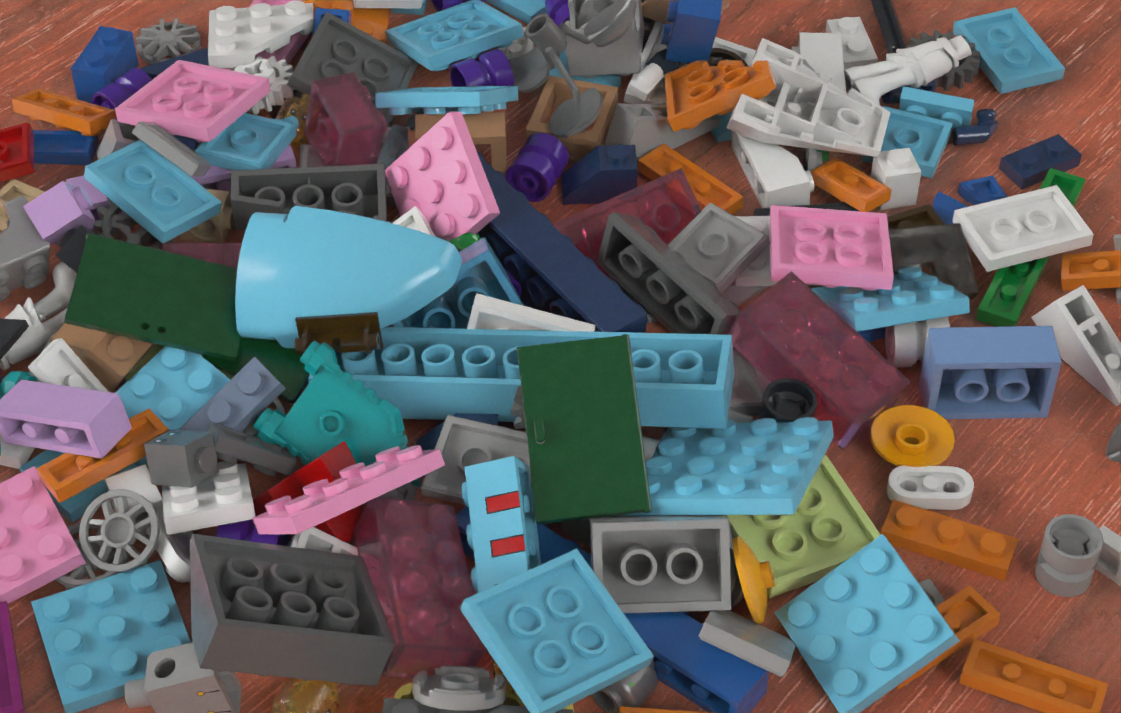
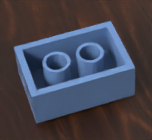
M1053 326L929 328L919 379L923 407L935 411L945 419L1047 418L1062 363Z

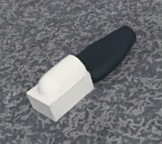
M666 48L657 52L646 63V67L630 82L628 92L646 102L663 84L665 80L664 74L678 69L681 62L665 60Z

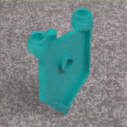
M313 341L300 358V361L305 364L304 370L314 377L287 416L278 409L272 411L270 408H267L253 426L259 432L257 436L267 444H278L282 448H288L290 450L289 453L294 457L299 456L301 462L305 465L343 441L349 447L356 464L364 463L365 467L377 462L375 455L393 447H400V450L409 448L406 445L408 443L407 435L403 433L405 427L400 409L385 398L381 400L375 395L376 392L371 388L366 389L364 383L359 379L355 381L352 378L353 375L348 371L344 373L340 370L341 366L337 364L335 350L325 342L320 345L318 342ZM419 478L409 482L421 487Z

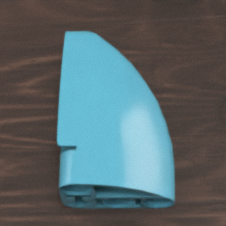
M294 206L289 214L255 212L249 219L244 234L237 267L235 296L237 331L243 338L277 340L284 348H295V338H299L295 321L296 317L378 312L380 328L383 329L405 319L449 290L457 279L463 260L456 247L446 240L377 219L302 206Z

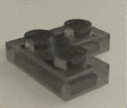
M960 223L889 230L893 271L907 267L929 268L931 276L937 277L939 281L946 285H952L955 290L968 296L969 299H974L977 296L979 290Z

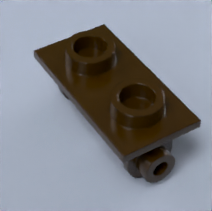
M378 312L295 318L299 338H295L294 342L296 354H303L313 341L318 342L320 345L325 342L335 352L341 353L365 351L366 354H371L372 350L384 348Z

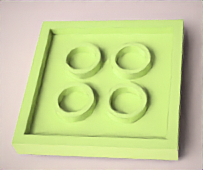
M824 455L820 463L821 466L810 482L795 514L725 515L731 525L732 538L740 536L750 546L760 563L769 561L776 584L775 587L767 589L769 598L817 582L881 535L827 455Z

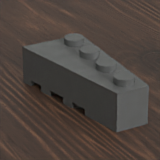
M385 164L232 170L231 205L235 228L246 231L249 219L255 212L289 214L294 206L332 210L388 222Z

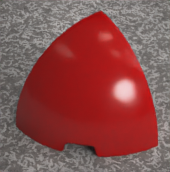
M343 441L255 497L253 499L255 516L267 512L265 505L273 500L285 496H291L293 500L304 495L303 487L323 479H328V482L331 483L340 479L339 471L356 464L346 442ZM363 504L314 526V528L348 543L358 529ZM290 534V540L295 534Z

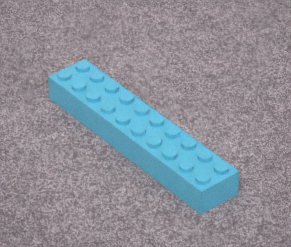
M385 327L381 329L383 349L372 350L371 354H366L365 351L335 352L337 364L341 366L340 370L344 373L348 371L353 375L352 378L355 381L359 379L364 383L366 389L371 388L376 392L375 395L381 400L385 398L400 409L402 419L445 420L447 415L453 416L456 413L498 414V422H515L516 416L511 415V409L517 387L521 386L517 347L628 334L641 426L726 429L734 379L732 335ZM310 374L309 377H308L309 383H310V381L312 380V378L314 377V376L311 375V374Z

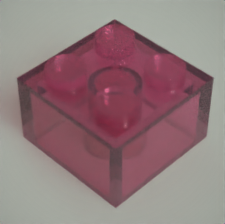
M354 72L314 80L312 82L304 134L322 165L377 164L378 159L381 158V143L383 134L386 132V120L384 115L377 111L372 103L368 89L361 85Z

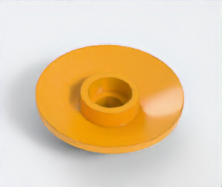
M900 405L886 409L875 418L870 432L871 443L876 452L886 461L896 466H937L950 456L955 442L953 429L945 418L933 410L916 405Z
M740 536L733 537V552L740 584L752 618L756 624L764 622L766 615L767 589L776 586L774 574L769 561L760 563L750 546Z

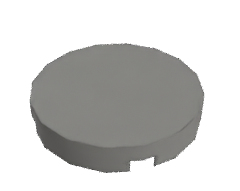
M445 665L435 668V675L427 676L426 670H422L413 677L412 694L414 699L423 705L438 709L475 711L493 708L501 705L506 700L507 682L505 678L498 674L495 676V679L490 678V671L481 667Z

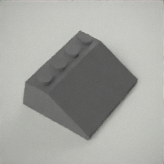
M192 534L190 539L191 634L201 669H211L218 672L250 673L260 676L270 675L299 678L306 681L338 682L347 685H377L393 651L395 641L362 556Z

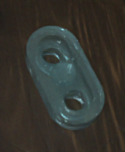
M396 124L392 125L377 161V164H385V170L409 149L408 128Z

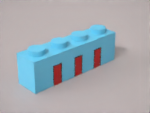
M515 456L465 467L466 482L462 483V496L470 513L471 524L467 525L466 534L469 546L474 551L475 567L472 568L471 579L476 593H480L541 565L530 466Z

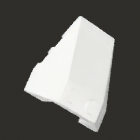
M762 38L750 67H754L753 64L756 61H768L774 73L776 89L771 90L766 97L760 100L741 94L726 128L735 131L741 137L751 138L762 143L878 157L891 112L853 88L848 93L831 82L833 75L825 70L818 74L802 64L805 57L797 52Z

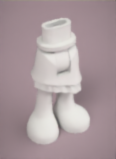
M961 35L947 40L945 37L937 38V41H929L914 47L897 49L896 53L886 54V61L845 69V85L848 92L853 88L880 105L879 98L885 93L902 86L910 85L912 88H919L921 85L926 86L932 80L948 73L952 67H958L959 60L972 55L969 44Z
M63 261L54 267L52 274L55 288L46 297L35 304L28 297L23 307L18 304L9 315L3 318L26 320L29 327L0 360V368L5 371L11 367L8 363L16 364L32 355L41 353L52 334H56L65 324L64 319L77 273ZM65 309L64 311H62L61 313H59V314L56 315L55 317H53V318H51V319H49V320H47V321H45V322L42 323V321H44L45 319H47V318H49L50 316L56 314L57 312H59V311Z

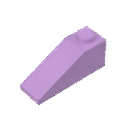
M65 181L58 183L23 206L42 239L59 246L64 235L72 228L77 230L82 225L92 230L95 221L89 210L93 206L89 196L82 187L78 186L76 188Z

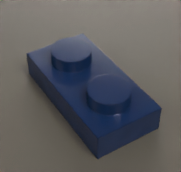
M1057 134L1001 157L999 169L1022 190L1044 181L1050 168L1065 172L1079 166L1082 154Z

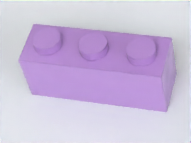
M20 380L0 399V434L4 443L102 459L132 428L118 393Z

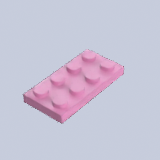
M420 445L400 450V447H393L376 454L377 462L365 467L364 463H358L339 471L340 479L331 483L328 482V479H323L303 487L304 495L292 500L291 496H285L273 500L265 505L267 512L253 518L258 534H299L445 466L440 449L422 450Z

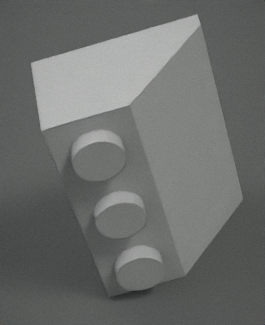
M653 515L590 518L592 570L623 613L731 610L729 519L725 515Z

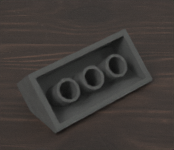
M613 212L608 216L597 263L672 333L732 335V343L739 340L747 317L742 313L738 305L725 298L714 288L708 278L701 276L686 262L679 252L672 250L658 237L651 227L646 226L636 216Z

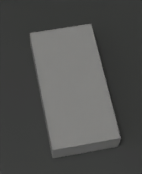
M138 122L132 131V134L191 177L205 176L211 167L207 160L155 122Z

